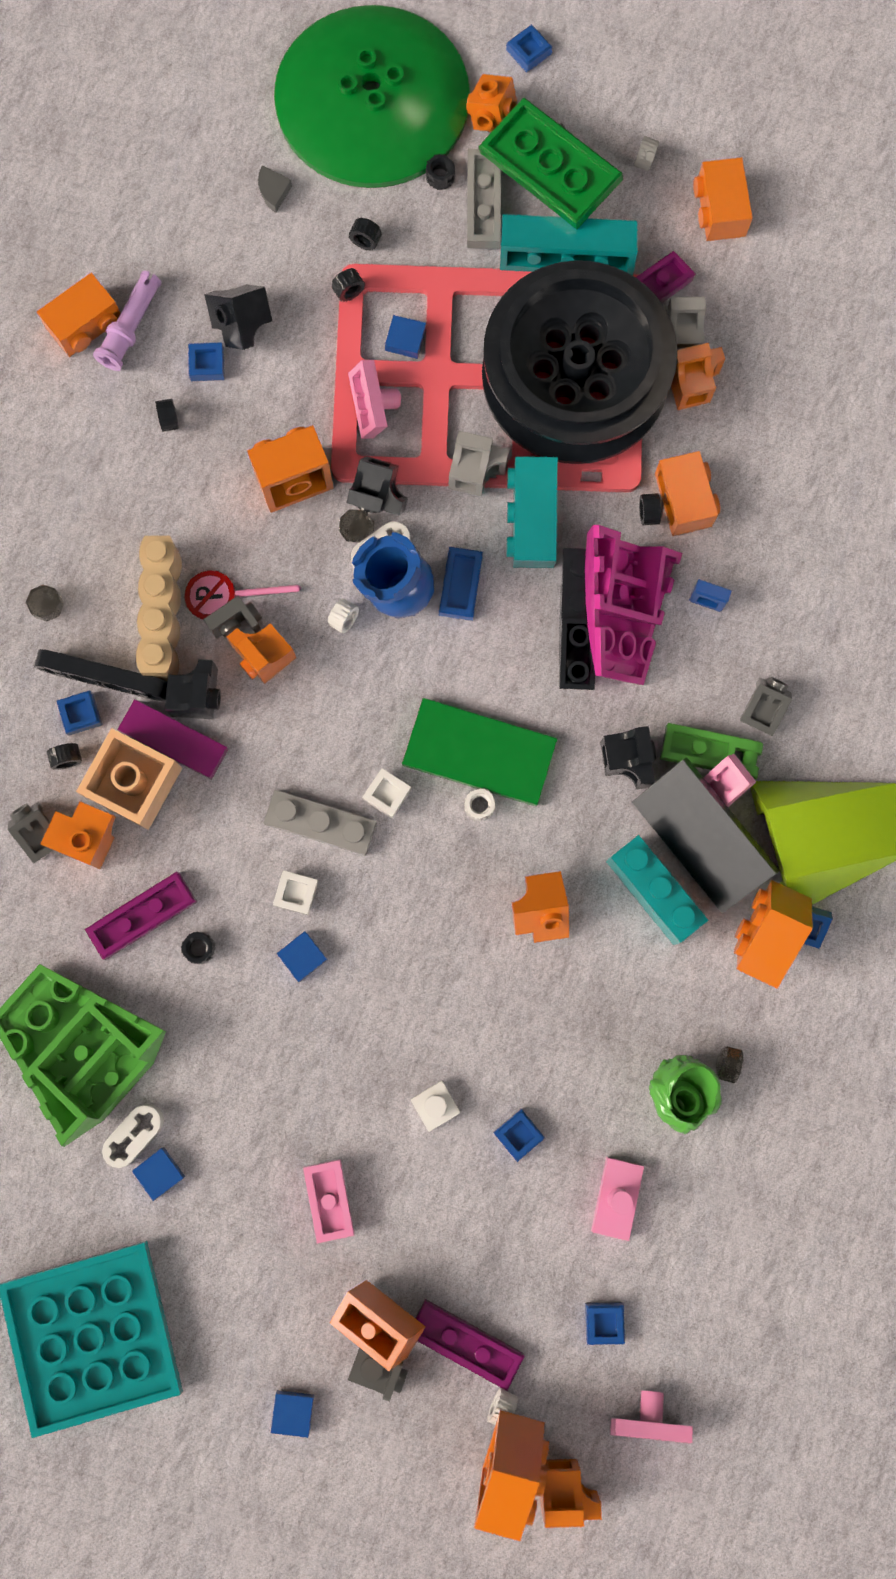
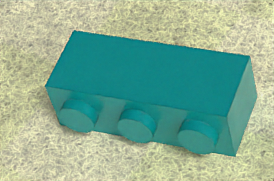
M515 457L514 468H508L507 489H514V501L507 502V523H513V536H507L506 557H513V568H554L557 550L558 457Z
M639 835L606 861L673 945L683 942L708 921L703 912Z

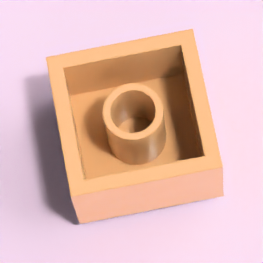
M111 728L76 792L149 830L179 776L182 767L175 760Z

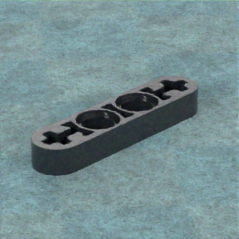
M38 650L34 668L40 671L151 700L166 702L168 682L153 676H143L141 673L50 650Z

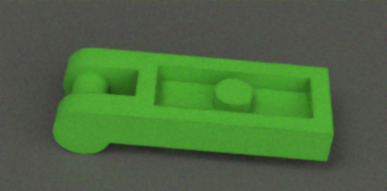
M668 723L665 728L660 760L679 763L687 757L694 767L713 770L728 755L735 754L736 750L744 753L742 764L751 776L757 779L759 767L756 766L758 756L762 755L763 743Z

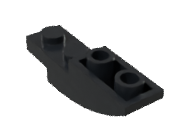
M563 548L559 616V689L595 690V669L589 641L586 611V549Z

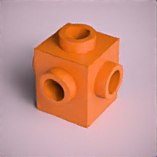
M481 75L476 87L467 99V112L471 116L474 130L492 132L518 104L513 77Z

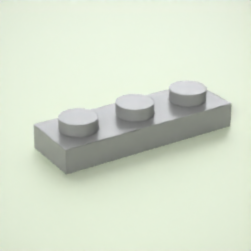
M468 149L467 248H500L501 169L480 154L479 149Z
M274 790L264 820V825L363 856L367 855L377 824L375 820Z

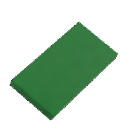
M524 97L478 146L480 154L575 229H578L623 181V173Z
M423 698L402 766L476 789H486L492 794L537 807L558 738Z

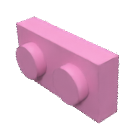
M341 1159L305 1166L303 1170L317 1244L354 1236L355 1232Z

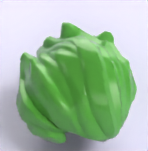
M676 1055L672 1059H663L659 1068L653 1074V1080L650 1081V1095L654 1101L658 1116L676 1132L688 1134L691 1130H697L708 1116L717 1113L722 1104L721 1086L715 1072L692 1056Z

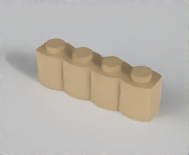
M144 536L139 548V559L144 570L138 582V593L143 604L137 616V628L141 640L136 650V663L143 676H153L168 682V675H178L179 658L175 648L180 638V625L176 614L181 604V592L177 581L182 570V559L170 536Z

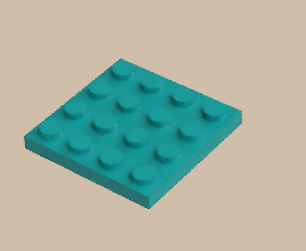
M147 1241L0 1283V1299L31 1438L175 1397L183 1392Z

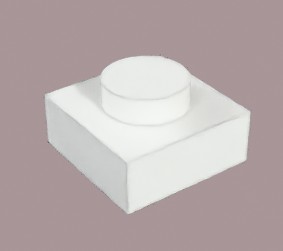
M381 768L362 799L393 818L412 790V787Z
M283 870L273 905L309 915L319 881Z
M442 1080L410 1099L429 1132L460 1114V1110Z

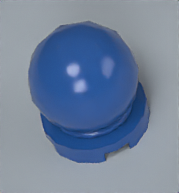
M391 532L392 536H384L379 539L373 536L359 547L353 557L352 564L355 566L354 579H352L353 584L366 599L370 600L379 612L397 619L415 616L428 605L434 594V576L431 566L406 536L396 532Z

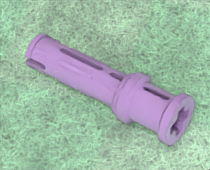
M142 271L116 322L108 325L106 329L107 336L102 346L96 348L93 353L94 358L106 368L120 371L123 366L121 360L128 347H133L136 342L134 332L154 294L161 285V280L154 274L150 280L148 279L149 271Z

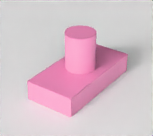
M361 360L348 373L361 439H374L388 427L384 410L399 409L401 394L397 388L380 389L374 360Z
M735 754L728 755L704 777L727 807L756 783L755 779Z
M606 1157L591 1229L593 1233L629 1241L644 1170L643 1165Z
M641 1391L640 1421L611 1419L610 1435L692 1443L693 1426L664 1424V1393Z

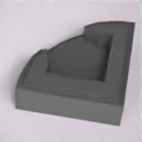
M262 165L258 175L259 190L265 204L277 213L292 188L291 179Z

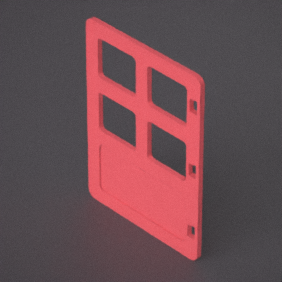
M349 264L342 271L349 268L356 269L363 279L365 287L351 301L341 302L339 300L331 456L332 474L339 482L353 483L359 460L365 457L358 455L356 452L358 420L348 373L361 360H365L361 357L364 295L367 292L422 293L427 296L425 358L419 362L374 360L379 386L418 387L423 390L421 454L415 458L368 457L398 465L397 485L448 486L453 460L447 456L449 393L452 389L483 390L482 364L455 363L450 358L452 300L456 295L503 296L511 286L531 272L494 268ZM582 338L583 341L589 344L595 343L592 338ZM557 342L548 343V345L552 348L562 347V345H560ZM611 362L603 363V365L608 369L617 368V366ZM540 371L535 373L539 378L550 377L546 372ZM591 393V396L595 399L606 398L602 393ZM567 397L557 398V401L561 404H570L572 402ZM642 439L628 450L603 461L584 464L558 462L557 490L625 493L636 490L641 481ZM512 440V457L508 460L505 475H496V478H490L484 488H507L508 468H514L515 457L540 456L527 451ZM582 472H601L602 482L580 481Z

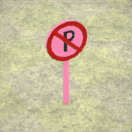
M207 570L198 573L190 579L185 588L184 599L189 611L195 617L203 620L237 596L299 592L301 587L299 585L235 590L234 584L226 575L219 571Z

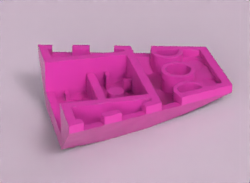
M593 525L587 532L585 592L589 641L595 675L644 685L656 641L652 638L656 625H662L665 612L660 610L665 593H671L675 581L670 577L674 564H680L683 553L663 546H638L620 540L621 532L601 525Z

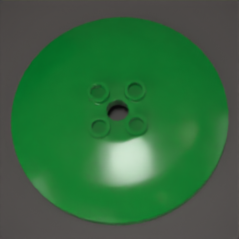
M363 5L342 9L317 20L293 41L279 65L274 87V102L278 123L285 140L298 158L320 175L341 184L362 188H382L403 184L426 173L427 161L434 155H448L460 139L468 118L467 99L470 94V86L465 64L459 52L439 28L428 20L403 9L382 5ZM369 81H375L380 86L378 89L369 91L363 85Z

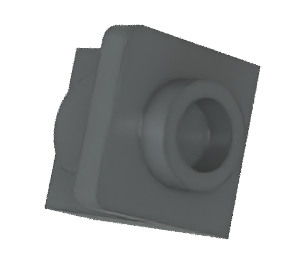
M237 596L203 620L217 639L222 635L227 637L236 628L239 629L241 627L240 623L246 620L253 632L257 633L261 631L258 621L262 617L251 601L244 604L241 598Z
M769 677L767 681L759 678L756 683V689L740 717V721L773 736L792 701L791 692L787 691L788 685L773 677Z
M39 802L31 807L26 803L10 814L12 819L8 822L7 830L33 863L53 851L40 844L50 821L43 813Z
M359 1348L348 1381L382 1393V1399L390 1402L393 1391L401 1393L408 1370L402 1368V1361L389 1372Z

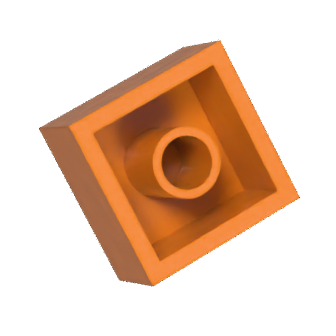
M313 425L307 428H293L287 432L286 436L275 440H262L256 443L252 449L247 450L270 513L334 489L329 462Z
M771 880L766 891L760 889L757 892L751 906L754 912L750 919L744 918L741 921L735 934V938L738 941L733 953L737 954V970L778 989L813 929L812 898Z
M500 1410L482 1465L474 1529L521 1541L525 1526L533 1525L537 1509V1500L534 1499L535 1496H543L547 1479V1471L541 1470V1465H545L549 1451V1441L543 1440L545 1422Z

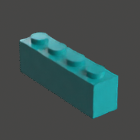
M503 214L500 270L533 272L550 264L580 260L604 263L619 268L632 276L634 274L638 253L637 221L588 218L578 229H575L562 217Z

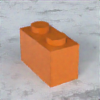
M742 157L702 162L699 175L694 177L693 191L695 198H700L701 207L698 211V221L700 228H705L706 240L714 241L746 237L753 217Z
M92 272L36 311L45 328L68 357H71L76 352L85 350L91 341L102 333H106L108 325L116 322L121 314L114 299Z
M700 451L659 460L655 476L672 536L712 527L718 514H720V502L717 494H712L709 485V482H711L710 467L708 462H703Z
M368 1280L346 1293L330 1321L332 1326L389 1372L408 1358L426 1327Z

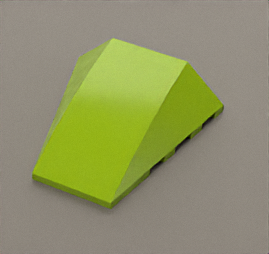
M756 781L750 787L757 816L764 814L782 877L780 884L812 898V905L896 861L895 783Z

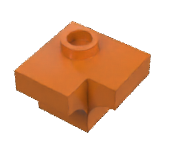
M704 343L677 350L676 371L671 384L677 410L711 402L716 390L713 377L719 375L725 361L722 347L710 349L709 343Z
M271 623L254 634H247L236 628L227 636L231 646L243 659L239 665L252 680L258 676L265 684L296 659L293 648Z
M79 802L72 818L55 811L40 844L97 869H101L115 838L112 836V827L116 817L88 804Z
M561 871L525 876L526 893L518 901L512 902L515 935L532 933L534 943L569 938V904Z
M548 1459L544 1466L541 1465V1470L547 1471L546 1485L541 1497V1511L545 1528L584 1527V1520H602V1508L598 1492L582 1484L581 1470L577 1459Z

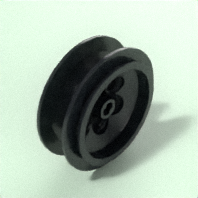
M564 261L541 267L527 274L511 286L501 297L489 318L484 337L482 384L486 402L501 429L514 442L527 451L540 457H558V462L584 464L603 461L634 446L649 432L657 421L664 407L676 371V335L663 304L645 284L631 274L614 266L593 261ZM582 338H592L595 343L589 344L583 341ZM557 342L560 345H562V347L552 348L548 345V343ZM611 362L615 364L617 368L608 369L603 365V363ZM540 371L546 372L550 377L539 378L535 373ZM599 392L606 398L598 400L592 397L591 393ZM567 397L572 402L570 404H561L557 401V398Z

